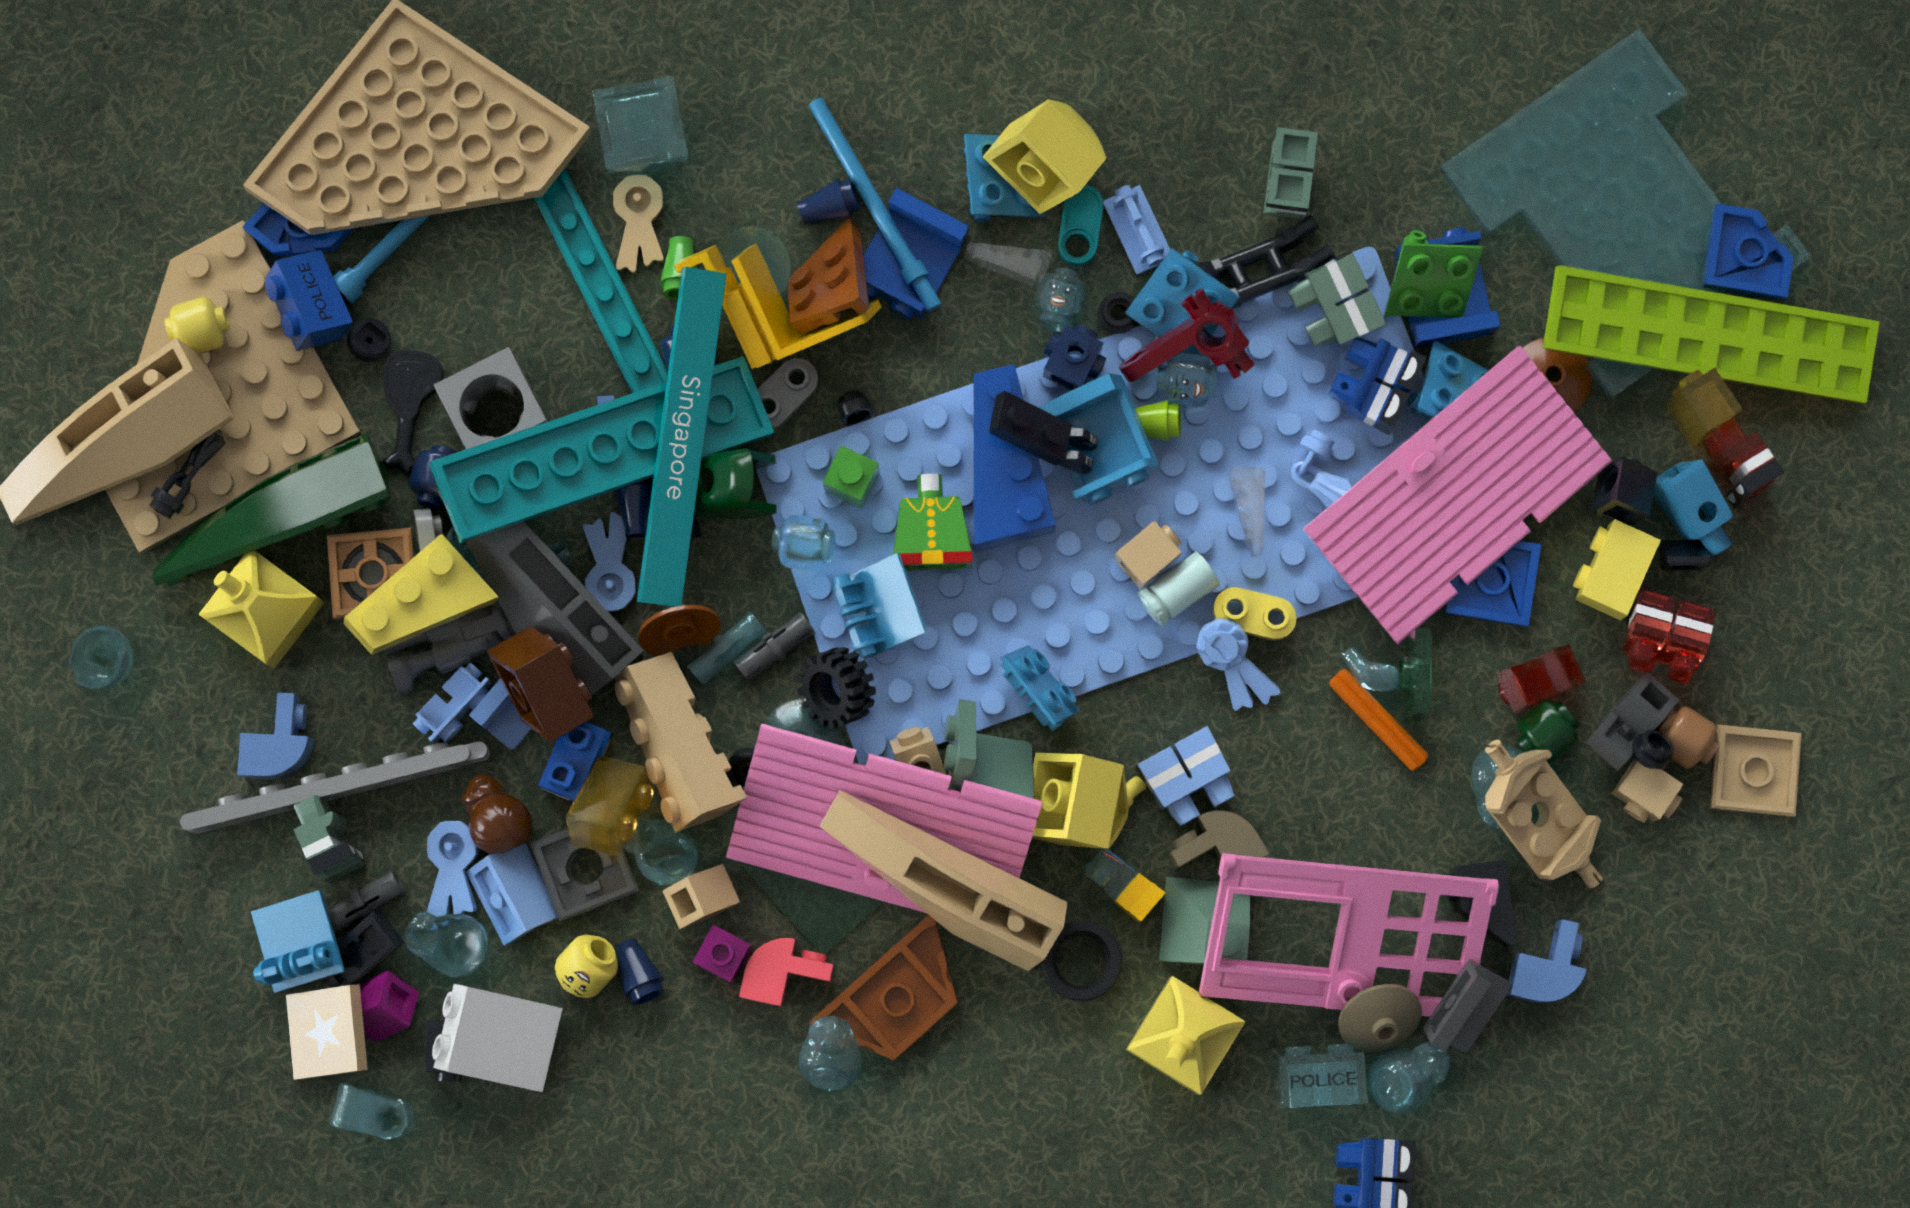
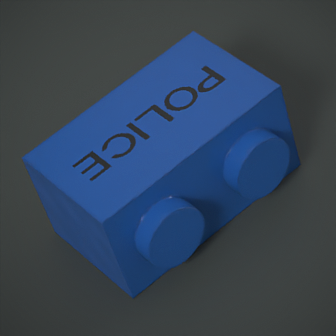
M322 250L275 261L265 278V288L269 299L273 302L275 301L280 312L283 332L288 338H291L296 351L340 341L353 321Z

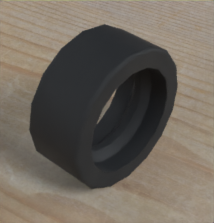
M1075 920L1064 924L1052 948L1042 961L1041 968L1047 983L1057 994L1071 1001H1090L1103 996L1115 985L1121 972L1122 953L1116 938L1105 927L1092 921ZM1076 936H1088L1096 940L1103 947L1106 954V968L1102 977L1095 983L1087 986H1075L1067 982L1060 975L1056 965L1057 953L1061 945L1068 939Z

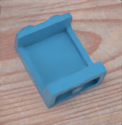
M1108 373L1038 406V408L1072 424L1073 428H1084L1090 431V433L1097 435L1098 444L1095 450L1081 451L1077 447L1068 445L1067 450L1080 451L1094 461L1093 469L1090 473L1081 474L1069 470L1076 486V490L1072 491L1074 500H1088L1090 505L1099 503L1113 496L1111 489L1124 483L1128 488L1145 482L1150 478L1148 472L1160 467L1121 375Z

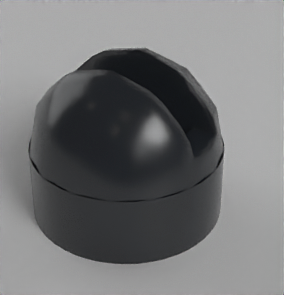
M858 390L847 391L844 396L840 397L837 403L838 413L844 425L860 423L873 415L869 399Z

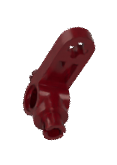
M1201 288L1195 291V296L1190 294L1181 302V306L1186 309L1191 317L1132 354L1119 366V370L1128 382H1133L1193 344L1198 351L1207 355L1215 366L1224 364L1233 379L1241 376V370L1244 373L1249 371L1255 365V361L1245 351L1250 342L1239 327L1236 313L1230 307L1223 305L1221 301L1212 303L1205 294L1204 289ZM1210 323L1219 324L1224 328L1226 335L1222 337L1212 336L1207 332L1205 326Z

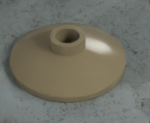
M1381 984L1369 987L1353 996L1343 1007L1338 1020L1340 1034L1349 1046L1360 1051L1377 1052L1395 1047L1408 1039L1417 1029L1422 1017L1421 1004L1414 992L1401 985Z

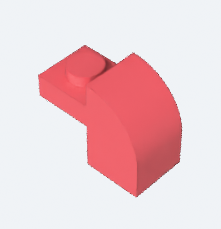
M779 938L769 941L759 947L750 957L744 971L739 997L783 1007L790 974L831 982L834 965L826 963L827 955L802 950L801 957L794 956L796 939Z

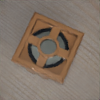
M411 527L327 535L333 619H344L346 615L415 557L413 529Z

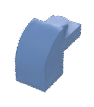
M277 693L274 734L240 733L238 776L248 779H281L294 774L308 761L313 751L315 740L309 736H298L299 729L304 730L307 724V705L301 704V697L295 693Z
M1563 919L1556 921L1548 959L1522 953L1514 954L1508 980L1511 989L1506 996L1529 1002L1545 1003L1560 1000L1575 991L1581 984L1587 970L1570 965L1571 958H1578L1582 946L1583 935L1577 933L1579 923Z

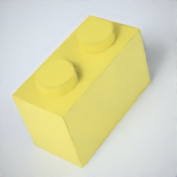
M1616 519L1606 529L1600 526L1590 545V549L1596 552L1590 566L1585 564L1581 566L1575 578L1573 587L1579 589L1575 600L1621 621L1629 614L1661 540Z

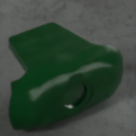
M743 448L702 457L693 517L754 519L776 514V504L750 500L753 489V469L776 464L775 455ZM710 469L714 475V484L711 491L706 493L702 486V480L705 472Z

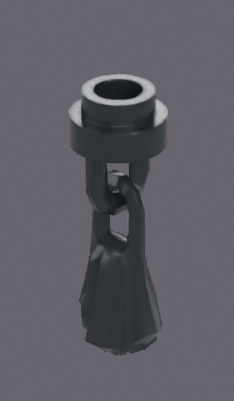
M218 429L192 447L190 455L180 471L169 476L161 488H155L150 495L153 498L149 504L151 508L168 519H171L174 513L180 514L185 506L182 502L190 492L191 480L197 471L226 444L221 430ZM191 465L193 466V469L187 476L185 472ZM174 484L180 488L182 487L176 498L168 493Z

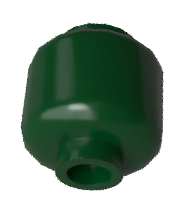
M1543 700L1517 721V729L1522 736L1516 742L1524 752L1549 750L1552 756L1546 761L1553 762L1578 741L1576 729L1580 727V724L1560 701L1553 704L1551 701Z

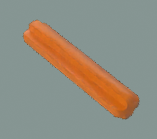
M1343 669L1330 680V687L1410 770H1417L1428 759V753L1348 670Z

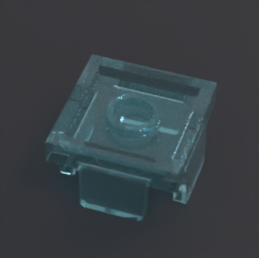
M673 76L592 91L608 174L629 171L630 175H649L671 171L670 163L689 159L683 119Z

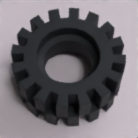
M836 647L811 656L800 667L803 673L797 675V682L803 684L802 687L797 688L798 695H804L806 699L801 704L804 709L811 708L808 716L812 720L819 718L818 725L822 727L829 725V729H835L859 720L861 717L866 716L870 712L868 708L874 705L875 700L870 698V696L876 694V687L869 686V682L874 680L873 674L866 675L864 669L868 667V664L865 660L857 662L860 655L855 651L849 653V648L842 647L838 649ZM832 677L836 680L839 686L841 699L837 696L833 689Z

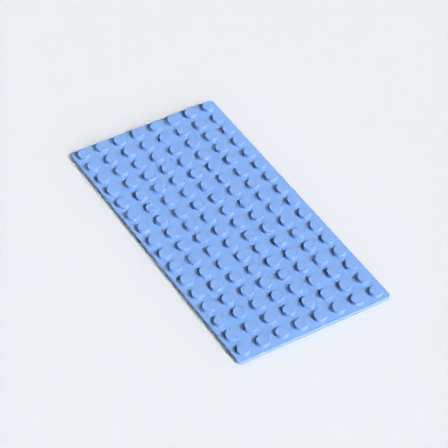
M1365 247L1354 251L1353 254L1369 286L1367 289L1371 290L1386 322V325L1358 336V338L1369 340L1376 344L1380 338H1383L1390 345L1409 353L1411 350L1414 351L1402 317L1385 316L1384 314L1391 288L1377 251L1373 247ZM1298 282L1242 303V306L1233 309L1238 317L1240 329L1250 342L1245 351L1255 361V365L1249 371L1244 373L1241 370V376L1235 379L1232 378L1231 373L1224 364L1215 366L1207 355L1199 351L1193 361L1179 353L1141 378L1128 382L1119 370V366L1132 354L1159 337L1140 325L1126 333L1114 334L1099 339L1104 342L1101 355L1107 359L1098 378L1108 373L1121 375L1135 408L1169 400L1170 404H1180L1181 436L1171 437L1170 441L1148 438L1160 467L1149 471L1150 478L1145 482L1128 488L1125 483L1111 489L1113 496L1090 505L1088 500H1074L1072 491L1076 490V486L1068 469L1060 465L1054 466L1039 458L1056 523L1055 532L974 552L973 383L770 453L775 455L776 464L757 468L756 472L767 503L777 505V513L772 514L809 623L816 632L814 637L820 653L836 647L838 649L842 647L849 648V653L854 651V644L849 632L853 628H845L844 623L850 621L848 615L841 616L840 611L846 608L845 606L840 607L836 593L832 591V587L835 586L833 578L847 573L851 575L893 555L900 501L903 498H918L917 476L922 474L942 475L943 497L957 496L961 500L973 556V569L906 571L927 632L865 660L868 664V667L864 669L866 675L872 673L874 680L869 682V686L876 687V694L870 696L875 702L873 707L868 708L870 712L866 716L845 725L853 749L857 750L856 757L858 763L866 766L869 753L895 760L889 741L896 739L900 732L913 727L921 729L929 727L936 745L947 742L948 740H944L946 719L948 715H955L959 699L976 702V731L1032 712L1038 705L1035 703L1031 707H1027L1026 703L1032 699L1031 696L1026 694L1020 698L1018 694L1024 687L1022 686L1019 690L1015 691L1002 675L1005 670L1001 667L1003 663L1002 656L1027 645L1032 650L1037 649L1046 657L1050 664V673L1058 683L1063 682L1076 697L1198 654L1196 643L1199 632L1204 625L1215 620L1213 616L1214 601L1219 593L1227 588L1238 587L1283 598L1292 604L1296 611L1297 619L1358 598L1303 530L1305 526L1327 509V507L1314 493L1293 480L1291 469L1294 464L1300 461L1304 462L1309 451L1304 449L1300 442L1305 435L1310 436L1311 432L1316 430L1335 442L1331 448L1334 452L1329 461L1316 456L1312 465L1329 474L1349 478L1351 485L1354 486L1432 419V417L1427 419L1421 415L1413 414L1412 408L1407 405L1408 399L1414 391L1422 392L1425 379L1422 370L1389 435L1345 413L1347 405L1340 403L1328 394L1338 372L1360 380L1365 369L1344 360L1354 339L1342 344L1333 341L1328 344L1313 346L1304 326L1324 317L1318 303L1299 312L1296 310L1288 291L1297 285ZM1351 295L1348 296V297H1346V298H1344V299H1342V300H1340V301H1338V302H1341V301H1343V300H1345V299L1351 297ZM1219 325L1212 336L1222 337L1226 335V332ZM1077 354L1070 355L1073 358H1080ZM1049 357L1016 368L1024 401L1036 407L1071 391L1043 377L1044 367ZM1177 374H1178V377H1177L1178 387H1177V385H1176V376H1177ZM1183 375L1184 379L1189 380L1188 385H1182L1181 381L1183 379ZM1089 377L1086 384L1093 381L1094 379ZM1195 381L1199 382L1204 388L1203 394L1194 398L1193 393ZM1181 393H1187V394H1188V397H1187V398H1183V397H1182V400H1181L1180 395H1181ZM840 445L879 463L880 472L862 509L824 491L823 481ZM1307 471L1306 474L1300 477L1312 483L1315 475ZM1153 521L1160 528L1166 524L1172 529L1181 541V545L1178 548L1182 553L1175 563L1152 582L1196 551L1210 565L1220 582L1218 587L1174 618L1169 617V622L1164 626L1159 625L1148 614L1138 595L1139 587L1114 560L1116 552ZM806 529H807V532H810V533L812 534V537H811V538L808 537V536H805V530H806ZM818 535L823 537L826 542L825 548L820 552H817L818 545L816 540ZM1231 601L1227 604V610L1232 615H1239L1242 613V605L1237 601ZM1271 611L1268 614V620L1273 625H1280L1283 623V616L1278 611ZM859 656L857 662H861L864 659ZM832 677L833 689L837 696L841 699L839 686L836 680Z

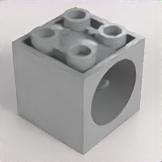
M509 347L434 384L466 449L549 422ZM499 390L513 396L516 393L523 397L524 411L521 412L518 425L511 432L496 438L488 435L479 436L472 432L470 425L471 414L475 411L477 403L482 397Z

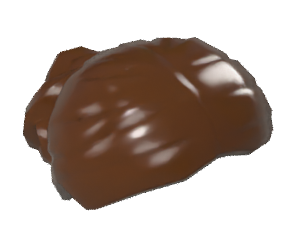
M477 775L470 781L461 796V801L465 803L466 812L470 815L468 827L476 847L490 854H504L513 848L523 845L532 832V816L526 806L519 799L507 795L500 783L489 775Z

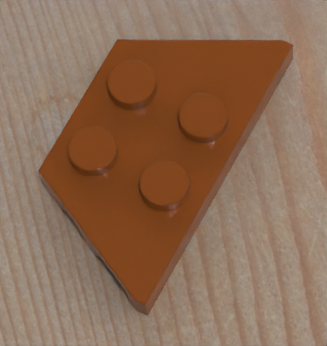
M851 217L845 220L787 280L790 324L799 334L815 330L821 325L838 322L841 318L839 312L852 307L858 314L864 313L869 309L861 230Z
M930 915L924 918L808 1024L814 1029L889 1059H897L958 1004L935 919Z

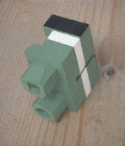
M1276 128L1271 148L1263 214L1299 219L1305 218L1309 209L1318 132Z
M1349 250L1335 257L1334 260L1305 273L1306 279L1288 291L1298 312L1316 303L1319 304L1324 317L1304 326L1314 347L1333 341L1342 344L1386 325L1371 290L1367 289L1369 286L1353 252ZM1351 295V297H1349V298H1347V299H1345V300H1343V301H1341V302H1338V301H1340V300H1342V299H1344V298H1346V297H1348V296Z
M314 795L294 805L302 825L293 830L314 876L330 883L367 865L359 848L347 841L342 842L340 835L346 830V819L332 811L328 801H321L320 796Z

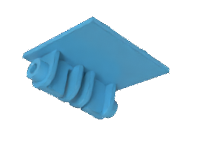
M964 134L965 148L963 151L966 155L967 190H969L970 197L969 214L974 215V221L986 222L990 220V216H1045V212L1039 214L983 158V155L1000 135Z
M1171 248L1125 314L1157 337H1160L1191 317L1186 309L1181 306V302L1190 294L1195 296V291L1203 288L1212 303L1221 301L1223 305L1230 308L1233 307L1240 296L1198 267L1196 263L1199 259L1195 254L1188 250L1180 254ZM1210 323L1206 325L1207 332L1212 335L1219 324ZM1193 344L1180 353L1193 361L1199 351Z
M1434 341L1422 392L1414 391L1410 395L1407 405L1412 408L1413 414L1421 415L1427 419L1432 417L1433 419L1489 370L1443 344Z
M900 553L889 556L851 575L847 573L833 578L835 586L832 587V591L836 593L840 607L845 606L846 608L840 611L841 616L848 615L850 621L844 623L845 628H853L849 630L854 644L853 650L855 652L858 651L860 657L864 660L927 632Z
M1027 645L1001 657L1003 661L1001 667L1005 670L1002 675L1015 691L1019 690L1022 686L1024 687L1018 695L1020 698L1026 694L1031 696L1032 699L1026 705L1028 708L1035 703L1038 705L1032 712L1043 727L1049 726L1053 732L1065 722V719L1080 711L1075 704L1076 697L1074 693L1063 682L1058 683L1049 671L1050 664L1040 651L1037 649L1032 650Z
M322 890L251 911L264 960L253 971L254 978L258 983H263L267 986L272 985L275 993L345 971Z

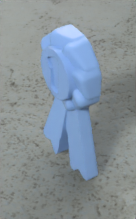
M611 512L608 538H606L604 523L600 518L593 525H583V530L596 561V565L585 578V588L608 612L625 609L636 594L633 572L622 564L627 542L622 517L615 512Z
M1219 618L1204 625L1199 632L1196 648L1202 661L1206 666L1225 672L1234 711L1239 710L1242 706L1253 707V698L1247 685H1249L1261 702L1267 705L1270 696L1280 694L1279 687L1245 657L1249 640L1241 625L1235 621Z
M440 822L427 838L428 858L439 871L426 912V918L437 917L440 921L447 922L449 919L451 897L453 912L456 917L463 915L465 911H477L465 869L478 856V847L474 844L470 836L469 827L464 822Z

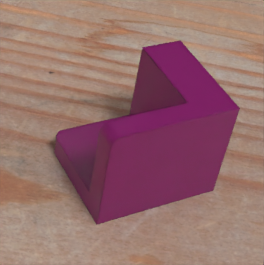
M386 971L360 984L363 1026L366 1036L373 1041H380L410 1026L419 995L417 990L390 971Z

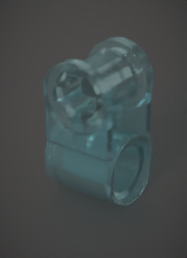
M340 1082L328 1125L351 1132L393 1139L405 1136L412 1131L416 1122V1114L414 1108L404 1100L378 1094L377 1091L368 1088L363 1090L356 1088V1085ZM396 1108L395 1116L401 1118V1124L392 1126L390 1129L391 1123L388 1120H384L385 1114L394 1112Z

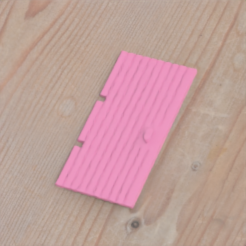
M1517 346L1305 526L1303 530L1398 645L1458 594L1450 581L1458 575L1466 585H1469L1531 532L1523 522L1525 517L1531 513L1536 521L1541 523L1612 463V460L1592 437L1587 428L1584 427L1579 418L1576 417L1563 398L1556 392L1551 383L1548 382L1543 373L1540 372L1523 348Z
M761 724L744 787V793L747 798L740 803L726 858L926 913L820 827L838 791L841 790L1020 878L1043 801L964 780L961 792L948 789L952 778L950 775L870 753L865 766L853 762L856 749Z

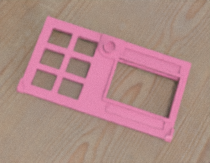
M1223 853L1218 871L1220 881L1199 993L1204 997L1316 1006L1342 1010L1353 996L1373 986L1377 967L1410 970L1407 988L1414 992L1419 999L1422 1016L1430 1017L1443 997L1419 995L1423 974L1425 971L1457 974L1458 976L1469 959L1480 964L1492 905H1495L1498 894V880ZM1392 891L1426 893L1422 916L1416 918L1388 915ZM1233 894L1341 904L1329 968L1222 958ZM1450 895L1473 898L1468 922L1435 919L1439 896ZM1395 929L1418 932L1413 956L1380 953L1384 930ZM1437 933L1465 936L1460 960L1428 958L1427 954L1431 935Z

